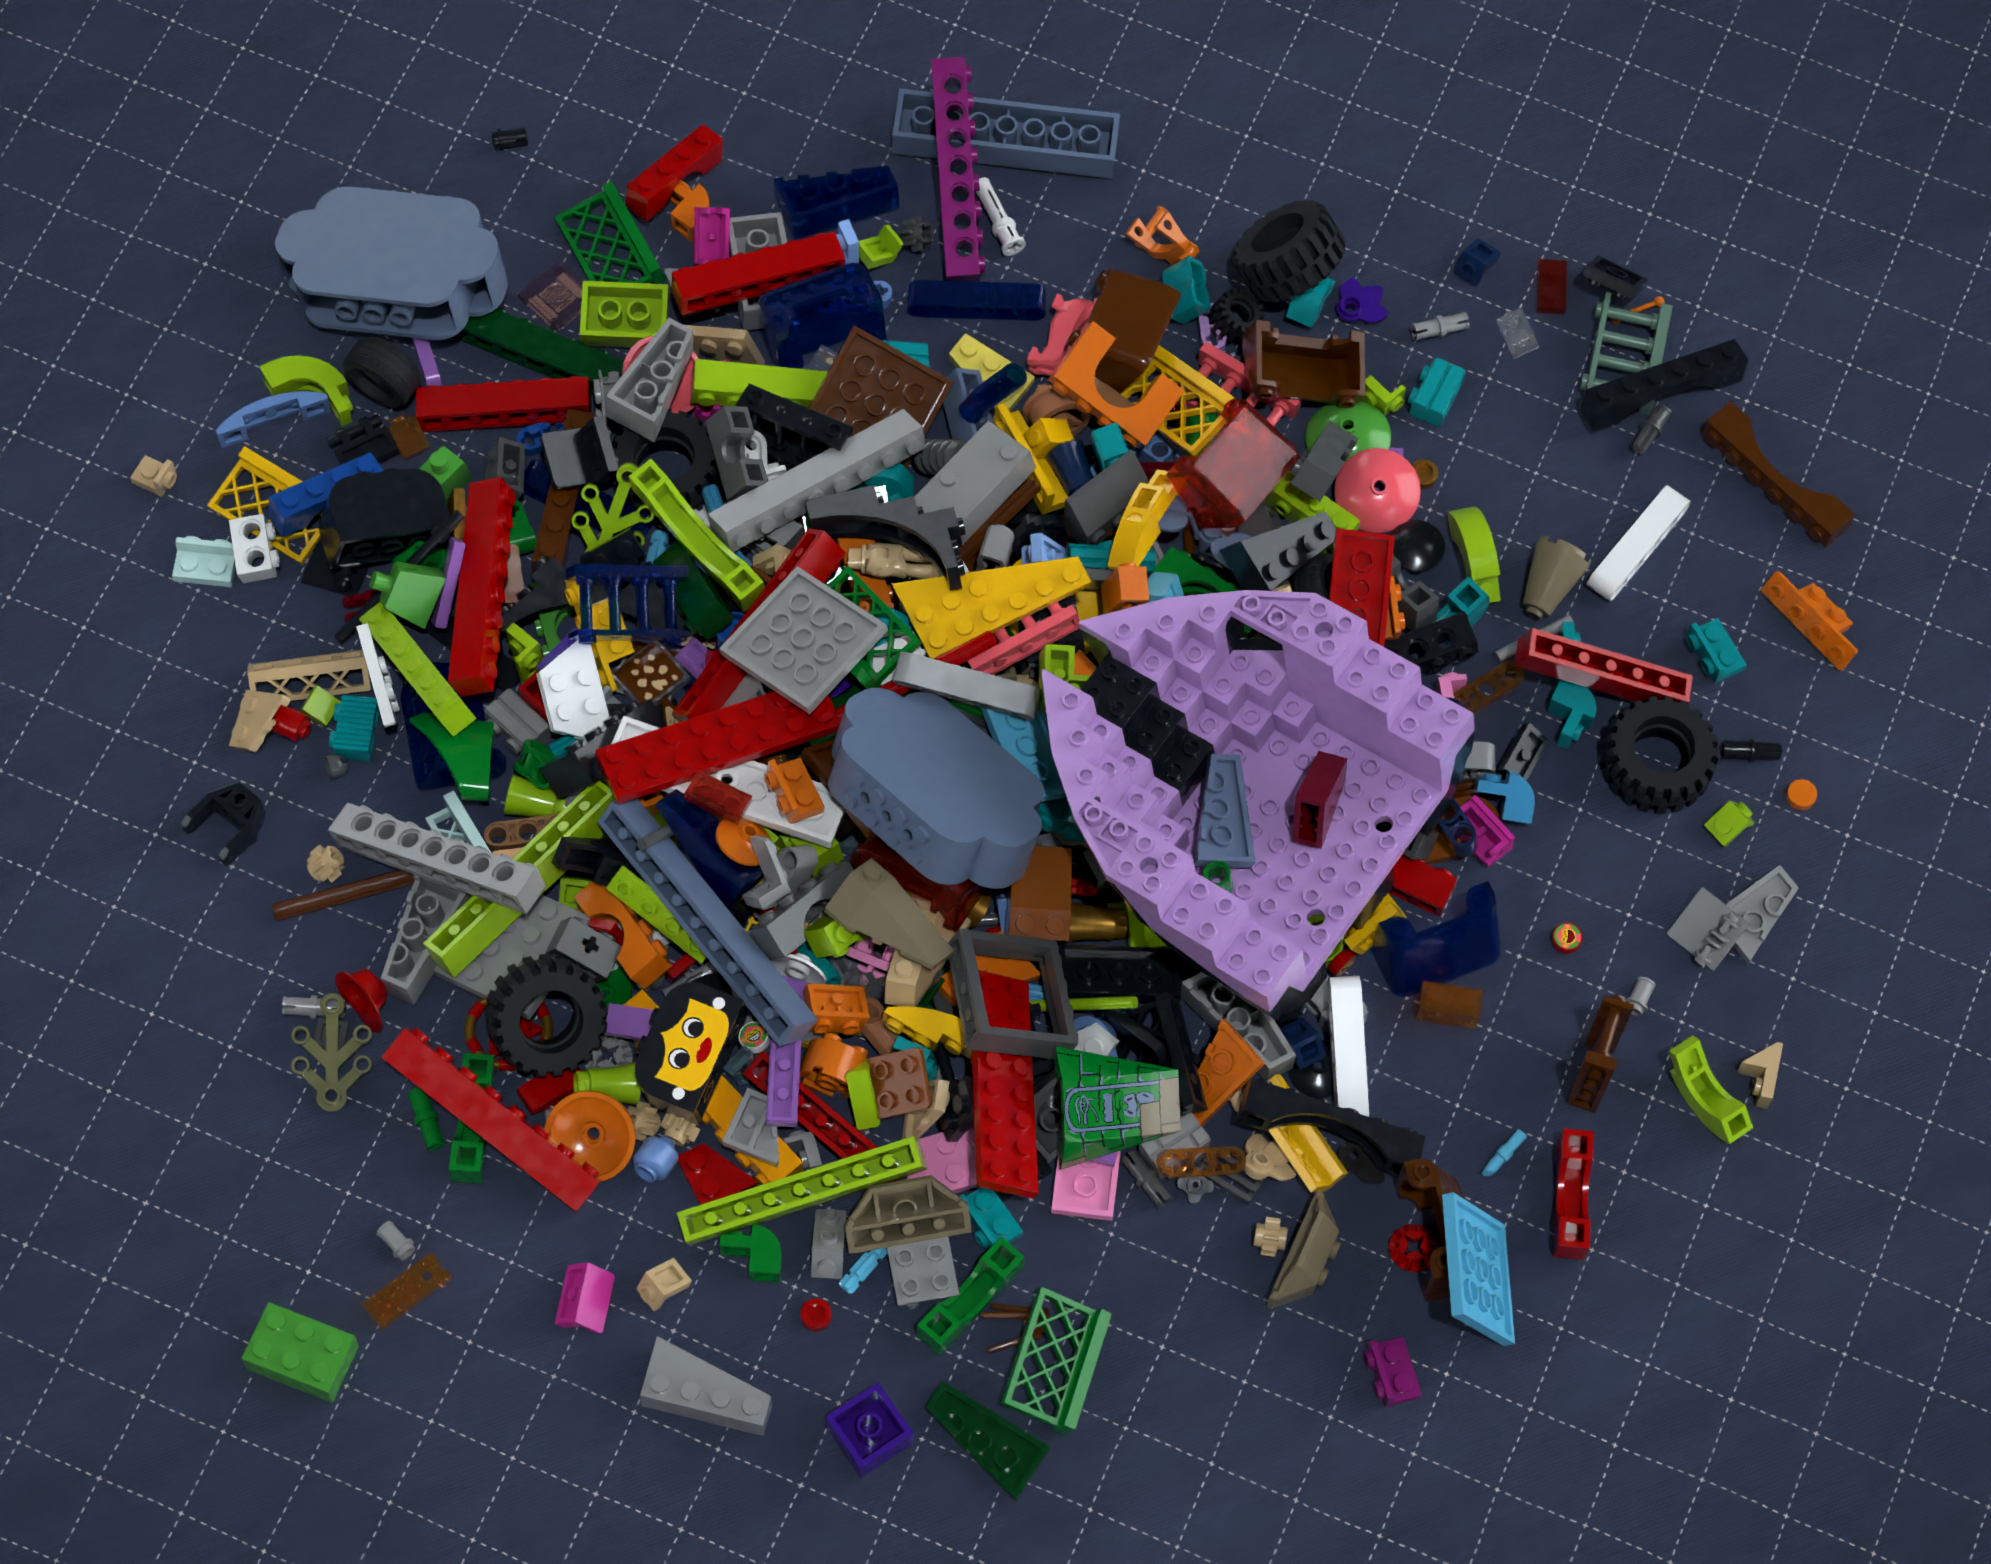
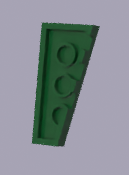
M943 1381L926 1405L925 1410L1017 1502L1049 1452L1050 1447Z

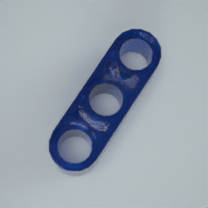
M1015 363L1007 364L977 386L959 405L961 417L969 423H978L996 410L997 405L1011 399L1027 381V374L1024 369Z

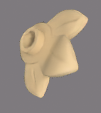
M1254 1134L1247 1140L1245 1144L1247 1155L1244 1159V1170L1249 1177L1255 1180H1263L1270 1176L1279 1181H1287L1297 1175L1295 1169L1288 1164V1158L1275 1140L1267 1142L1261 1134Z

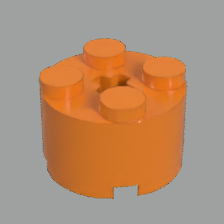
M825 1033L823 1038L810 1040L800 1067V1078L804 1077L802 1083L818 1093L833 1097L834 1092L843 1093L842 1099H850L846 1073L867 1059L868 1051L859 1046H849L842 1043V1039L839 1036Z

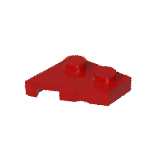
M705 1143L678 1155V1164L699 1205L757 1187V1182L753 1177Z

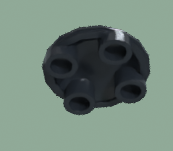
M1410 520L1397 526L1391 532V535H1395L1393 555L1401 562V567L1406 569L1408 573L1418 575L1422 571L1435 567L1443 559L1446 549L1444 537L1432 524L1421 520Z

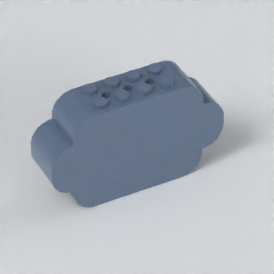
M340 187L322 196L315 210H303L289 216L282 223L275 240V248L289 288L300 297L307 319L312 324L322 328L429 340L448 339L458 334L466 326L469 316H482L494 311L502 303L508 288V278L496 237L490 231L483 228L478 208L472 202L462 198L426 195L423 193H406L395 190Z
M868 688L849 698L832 746L834 764L828 779V788L832 796L910 865L931 881L945 885H955L970 879L980 886L1000 889L1020 880L1027 870L1042 829V821L1038 810L1044 796V788L1038 777L952 704L938 695L916 692L902 697L888 689Z

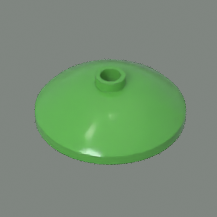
M1364 401L1356 403V406L1352 408H1342L1339 404L1328 403L1314 413L1306 428L1305 443L1308 451L1312 450L1329 421L1357 437L1359 440L1345 462L1360 451L1371 448L1389 450L1391 445V430L1387 419L1380 410ZM1344 426H1352L1353 428H1351V429H1345V428H1343V427H1344Z

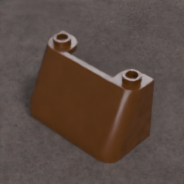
M1110 268L1108 271L1102 270L1096 278V292L1099 293V296L1085 326L1080 331L1075 329L1067 339L1066 343L1069 347L1066 353L1087 324L1092 321L1097 323L1116 339L1097 365L1095 377L1121 394L1146 370L1153 359L1179 302L1181 292L1172 286Z
M1255 320L1242 335V351L1251 391L1260 399L1278 397L1339 404L1342 408H1352L1366 396L1365 332L1350 331L1349 338L1338 339L1336 334H1332L1329 339L1279 334V328L1273 327L1270 330V321Z
M1427 1159L1404 1161L1395 1185L1398 1199L1404 1200L1406 1198L1411 1200L1416 1205L1417 1212L1433 1209L1442 1244L1441 1247L1436 1248L1432 1252L1429 1259L1431 1278L1421 1286L1424 1300L1427 1302L1450 1297L1442 1195L1454 1192L1463 1198L1461 1187L1453 1175Z

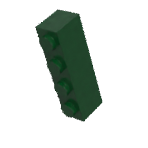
M678 540L653 561L659 571L656 577L667 588L665 590L667 595L677 603L675 608L682 617L687 619L684 623L694 635L700 633L709 640L735 618L709 576L698 567L694 557Z

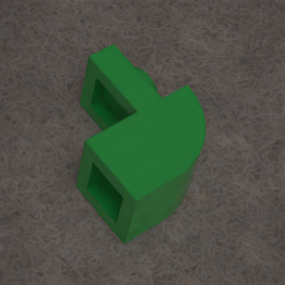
M752 1224V1236H747L746 1233L741 1231H730L728 1234H720V1256L750 1257L749 1281L781 1283V1246L777 1237L769 1229L761 1225Z

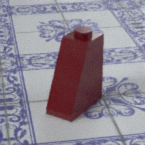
M1318 751L1296 795L1293 842L1322 848L1346 780L1347 758Z

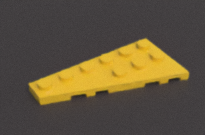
M1078 556L968 572L964 576H960L962 588L950 591L944 576L892 583L893 589L922 642L928 657L932 659L986 631L995 633L1092 585Z

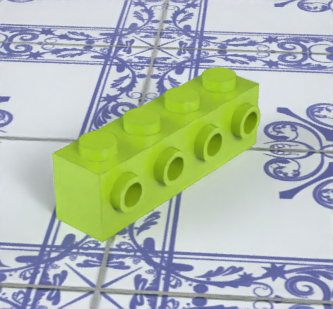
M1267 456L1258 466V469L1263 474V487L1256 498L1290 522L1294 523L1326 512L1335 528L1358 531L1360 525L1358 518L1325 495L1321 501H1318L1292 485L1291 482L1295 476L1271 457ZM1333 541L1330 545L1327 546V548H1329V549L1332 550V551H1333L1334 541Z
M906 867L886 870L898 881L910 897L913 890H917ZM825 914L804 930L805 938L816 958L833 956V958L841 957L849 952L848 946L852 943L860 942L869 937L859 931L854 934L845 930L828 914Z

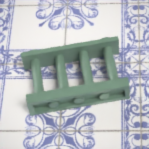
M1606 292L1603 302H1597L1594 318H1598L1599 322L1588 374L1583 373L1580 390L1586 391V389L1609 382L1595 378L1597 365L1636 373L1662 364L1673 306L1661 304L1658 314L1647 315L1610 307L1612 293ZM1612 318L1649 326L1650 330H1654V335L1644 339L1604 330L1606 319ZM1602 341L1645 350L1646 354H1650L1649 361L1639 363L1600 354ZM1655 400L1640 407L1639 413L1650 416Z

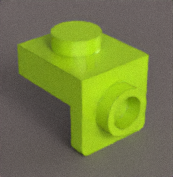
M889 224L884 225L878 236L859 241V258L868 269L893 263L903 246V242Z
M1372 375L1365 379L1366 396L1362 401L1376 407L1384 416L1391 411L1393 413L1397 412L1405 403V386L1400 385L1390 393Z
M1729 800L1704 826L1723 846L1727 847L1747 827H1752L1755 822L1751 818L1753 812L1742 801L1737 804Z

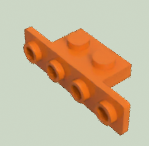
M1780 571L1775 572L1761 589V592L1839 671L1845 669L1858 653V649L1842 634L1848 631L1853 624L1845 611L1837 607L1827 597L1825 591L1814 583L1798 590Z

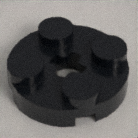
M1027 514L1020 519V525L1013 531L1015 538L1012 544V551L1018 560L1021 559L1022 547L1031 545L1030 534L1042 533L1065 547L1068 533L1061 517L1051 514L1037 516Z

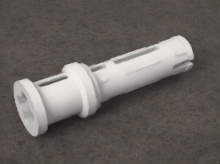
M986 177L980 178V191H976L993 224L992 233L995 237L999 238L1004 255H1015L1024 249L1026 242L1017 233L1015 221L1008 217L990 180Z

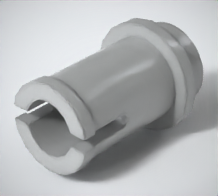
M1638 977L1631 996L1626 998L1628 1003L1634 1004L1632 1016L1640 1017L1648 1010L1647 1003L1656 984L1647 977Z
M392 1221L385 1222L377 1230L376 1235L393 1251L394 1258H400L403 1261L409 1258L415 1251L414 1241L411 1238L407 1239L394 1226Z

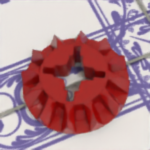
M1072 876L1071 894L1094 896L1097 894L1098 886L1093 885L1092 880Z
M1407 1223L1405 1226L1396 1229L1389 1241L1391 1259L1399 1268L1408 1272H1421L1428 1269L1430 1256L1438 1248V1241L1433 1236L1432 1230H1427L1421 1224L1410 1225ZM1422 1240L1419 1247L1421 1253L1414 1250L1405 1255L1409 1247L1407 1241L1415 1243Z

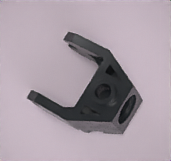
M240 782L208 793L186 814L180 823L183 826L182 830L189 834L216 811L237 828L239 832L223 847L218 855L221 858L220 862L225 866L233 862L250 844L257 841L258 831L262 827L266 815L261 799Z

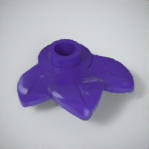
M1351 277L1342 283L1339 290L1341 299L1336 306V313L1340 319L1346 322L1361 320L1366 323H1377L1389 315V311L1379 305L1383 295L1382 286L1361 287L1355 277ZM1347 308H1351V309H1353L1354 311H1353V312H1350V311H1347L1346 309H1347Z

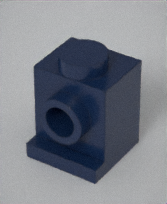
M1303 1017L1280 1028L1296 1054L1295 1062L1299 1070L1326 1057L1319 1032Z

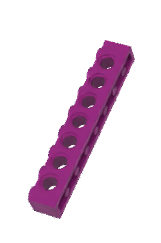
M965 57L931 59L946 283L980 282V273L985 272L984 255L979 256L978 245H983L982 228H977L976 218L982 217L981 202L975 201L974 191H980L979 174H973L972 164H978L977 147H971L970 137H976L975 120H969L968 111L974 109L973 93H967V83H972L971 66H965ZM955 84L960 87V90L952 94L948 93L945 88L948 85ZM952 111H957L962 114V117L959 120L953 121L947 115ZM954 138H959L964 141V144L961 147L954 148L949 142ZM956 165H961L965 167L966 171L961 175H956L951 172V169ZM958 192H963L968 198L963 202H957L953 199V196ZM960 219H965L970 225L966 229H958L955 223ZM963 246L969 247L972 250L971 254L966 257L958 255L956 251Z

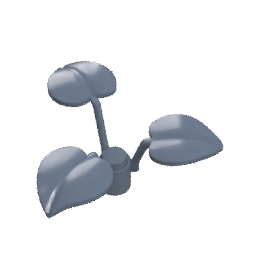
M1244 463L1226 464L1216 474L1217 487L1224 492H1228L1216 525L1208 524L1199 531L1193 514L1187 512L1188 501L1177 494L1158 523L1160 530L1178 532L1186 527L1189 519L1194 532L1193 538L1198 540L1197 551L1211 553L1219 563L1230 569L1219 550L1251 537L1238 532L1232 533L1227 537L1222 533L1221 526L1231 498L1234 495L1241 501H1250L1259 495L1263 487L1262 472L1257 467Z

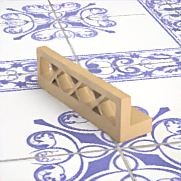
M363 649L248 665L247 673L250 690L257 691V682L268 681L277 687L273 692L274 694H278L281 690L285 693L281 695L291 698L290 701L307 699L312 691H307L308 688H314L316 686L314 683L315 679L319 674L325 673L336 679L330 688H324L332 696L371 690L369 671ZM362 669L364 683L351 685L343 677L349 670ZM340 671H342V673H341L340 675H337V674L335 673V672H340ZM313 675L310 680L307 677H305ZM295 677L306 683L300 692L295 693L284 687L290 678ZM283 679L281 683H278V682L276 681V680ZM339 683H341V684L344 685V686L336 687Z

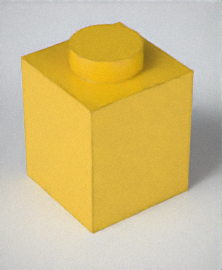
M1040 418L1024 433L1035 458H1046L1048 452L1056 446L1074 440L1067 419Z

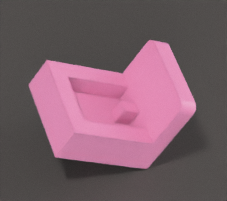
M1455 672L1446 673L1438 677L1434 690L1444 697L1454 698V692L1465 690L1467 675Z

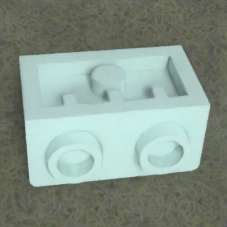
M195 536L176 538L177 554L172 574L173 581L232 587L236 567L232 543L224 539H216L214 541L201 540Z

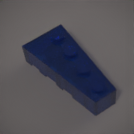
M888 165L852 169L851 173L839 174L837 171L826 172V176L809 178V174L798 175V179L784 181V177L773 178L776 201L794 240L838 227V222L847 219L850 222H854L900 207L898 184Z

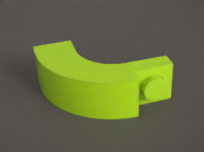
M298 355L278 358L259 366L263 382L271 396L297 391L325 393L340 425L344 427L352 423L350 411L354 410L348 397L350 393L347 381L329 363L314 357Z
M1475 506L1447 511L1450 537L1460 549L1465 565L1466 577L1469 576L1489 595V603L1501 601L1498 582L1500 568L1490 528L1483 513Z
M1692 1035L1668 1051L1674 1066L1670 1072L1676 1086L1690 1108L1711 1132L1723 1141L1731 1144L1753 1129L1745 1104L1727 1093L1714 1077L1698 1038Z

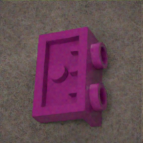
M1404 1337L1377 1343L1376 1339L1369 1341L1366 1348L1367 1351L1364 1352V1360L1368 1370L1373 1369L1376 1379L1373 1381L1374 1392L1377 1399H1382L1384 1407L1421 1399L1422 1393Z

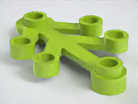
M628 462L619 467L616 473L619 485L608 514L599 497V488L591 483L583 487L581 492L582 498L589 502L602 529L599 540H597L589 525L590 517L588 513L582 510L574 513L572 525L581 532L587 545L585 553L612 538L614 533L639 522L647 523L653 519L654 513L651 510L650 517L644 518L641 516L640 511L642 509H649L645 504L640 505L638 510L619 518L631 487L630 481L624 480L622 474L625 471L631 473L636 471L638 467L635 464ZM588 488L594 489L596 496L593 498L587 497L585 490ZM578 515H582L586 518V523L579 525L575 518ZM633 531L635 535L641 538V545L643 546L645 542L643 533Z

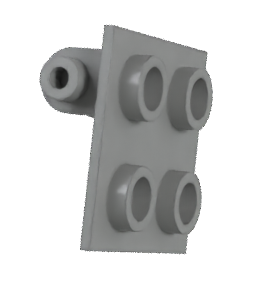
M598 370L599 379H593L596 404L600 403L601 406L595 407L596 417L604 416L607 426L611 425L612 430H619L622 425L606 417L605 397L620 379L619 372L611 371L607 373L608 377H602L601 370Z
M1701 887L1667 932V935L1695 956L1694 960L1702 966L1707 965L1714 971L1750 923L1704 887Z
M948 1236L887 1247L898 1306L906 1305L907 1309H916L919 1307L920 1302L959 1296Z

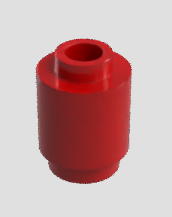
M281 705L273 716L276 723L271 732L299 742L302 738H307L312 723L309 722V715Z

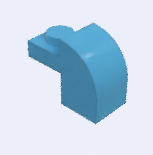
M1507 769L1505 780H1501L1502 776L1499 774L1484 772L1483 777L1475 776L1474 789L1476 791L1502 795L1499 815L1502 820L1532 823L1535 797L1531 786L1520 774Z

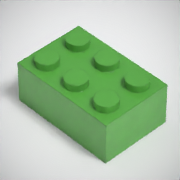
M268 1302L241 1359L246 1370L333 1403L359 1345L355 1335Z

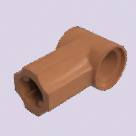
M866 997L870 1019L860 1033L855 1035L865 1036L880 1055L895 1052L893 1045L898 1035L885 1026L886 1022L882 1021L884 1014L882 1004L872 997Z

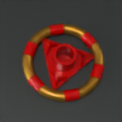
M479 998L467 1013L465 1020L464 1037L466 1045L472 1054L488 1055L483 1050L475 1034L477 1020L485 1008L490 1005L489 1001L484 998ZM544 1002L536 1010L542 1027L520 1016V1029L527 1038L532 1039L540 1034L541 1038L539 1040L552 1038L553 1021L551 1013ZM490 1036L489 1055H495L497 1070H518L514 1064L511 1065L506 1059L496 1058L502 1054Z

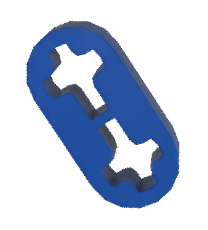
M556 422L557 424H532L518 432L516 442L526 444L525 456L537 455L543 452L540 443L541 435L547 432H554L551 431L553 426L560 429V431L563 430L565 422ZM530 438V440H534V445L530 446L528 443H525V439Z

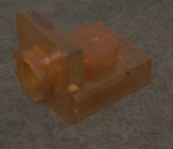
M406 414L390 420L392 426L387 429L397 444L402 459L430 447L415 415L407 418Z

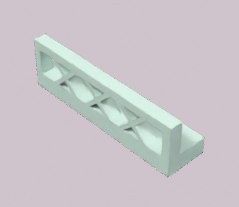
M454 790L443 795L447 808L425 818L429 828L438 831L445 837L451 839L457 837L466 841L468 845L474 847L482 846L489 850ZM449 817L452 818L454 823L450 831L437 827V823Z

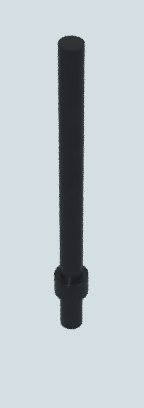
M456 510L442 525L438 524L430 532L431 536L405 563L420 565L440 543L443 545L451 537L450 533L460 524L465 516L459 510ZM378 590L334 635L341 643H344L357 629L356 626L362 624L359 618L380 602L382 591Z

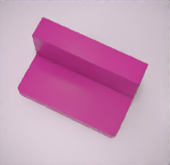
M589 1262L567 1265L555 1325L561 1328L580 1326L596 1334L603 1333L615 1275Z

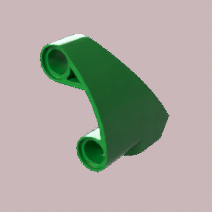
M421 713L410 718V723L431 741L444 759L456 782L457 790L461 792V800L489 801L494 722L473 721L453 737L434 713Z

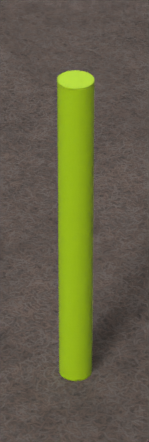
M1136 996L1069 999L1073 1011L1132 1009L1138 1007V998ZM1029 1000L1031 1004L1040 1003L1041 1012H1049L1047 1000Z

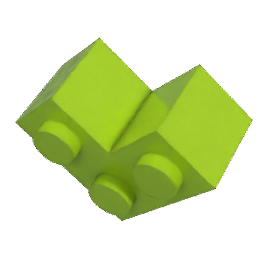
M1045 644L1039 653V688L1042 689L1038 704V712H1046L1042 669L1079 690L1089 679L1090 675H1074L1075 646Z

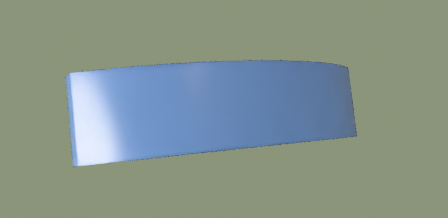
M297 391L277 394L255 401L232 414L216 429L221 448L249 440L247 429L299 412L303 421L331 413L328 397L325 393Z

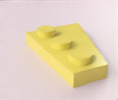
M966 333L949 352V360L956 368L980 370L988 403L994 411L997 405L1005 403L1009 412H1011L1035 382V376Z

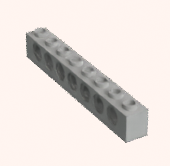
M347 802L328 829L339 848L524 914L528 913L546 887L540 876L539 869L531 863L525 862L523 864L514 861L508 855L491 853L482 846L474 847L468 845L457 837L453 839L445 837L434 829L429 831L422 829L411 821L406 823L399 821L388 813H383L382 815L373 812V810L365 805H360L359 807Z

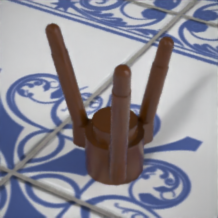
M992 1303L990 1305L992 1310L1006 1312H982L981 1317L1022 1319L1024 1331L1032 1307ZM1047 1307L1042 1308L1043 1311H1044V1314H1045L1046 1318L1048 1319V1318H1049L1048 1308H1047ZM1042 1325L1034 1329L1032 1335L1034 1340H1041V1333H1045ZM1023 1336L988 1347L987 1353L1018 1345L1021 1343Z

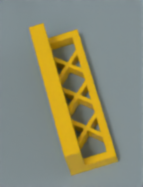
M1005 403L997 405L993 417L994 425L1031 452L1036 469L1027 479H1033L1040 487V491L1033 497L1040 512L1046 514L1064 508L1065 499L1068 496L1046 458H1035L1024 435L1029 427L1020 411L1017 410L1010 413Z
M1275 1074L1269 1079L1273 1085L1284 1089L1290 1088L1281 1074ZM1288 1125L1268 1130L1311 1193L1316 1192L1317 1189L1322 1192L1329 1190L1348 1174L1316 1126Z

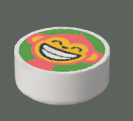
M758 1021L745 1024L739 1031V1042L748 1053H760L770 1044V1034Z

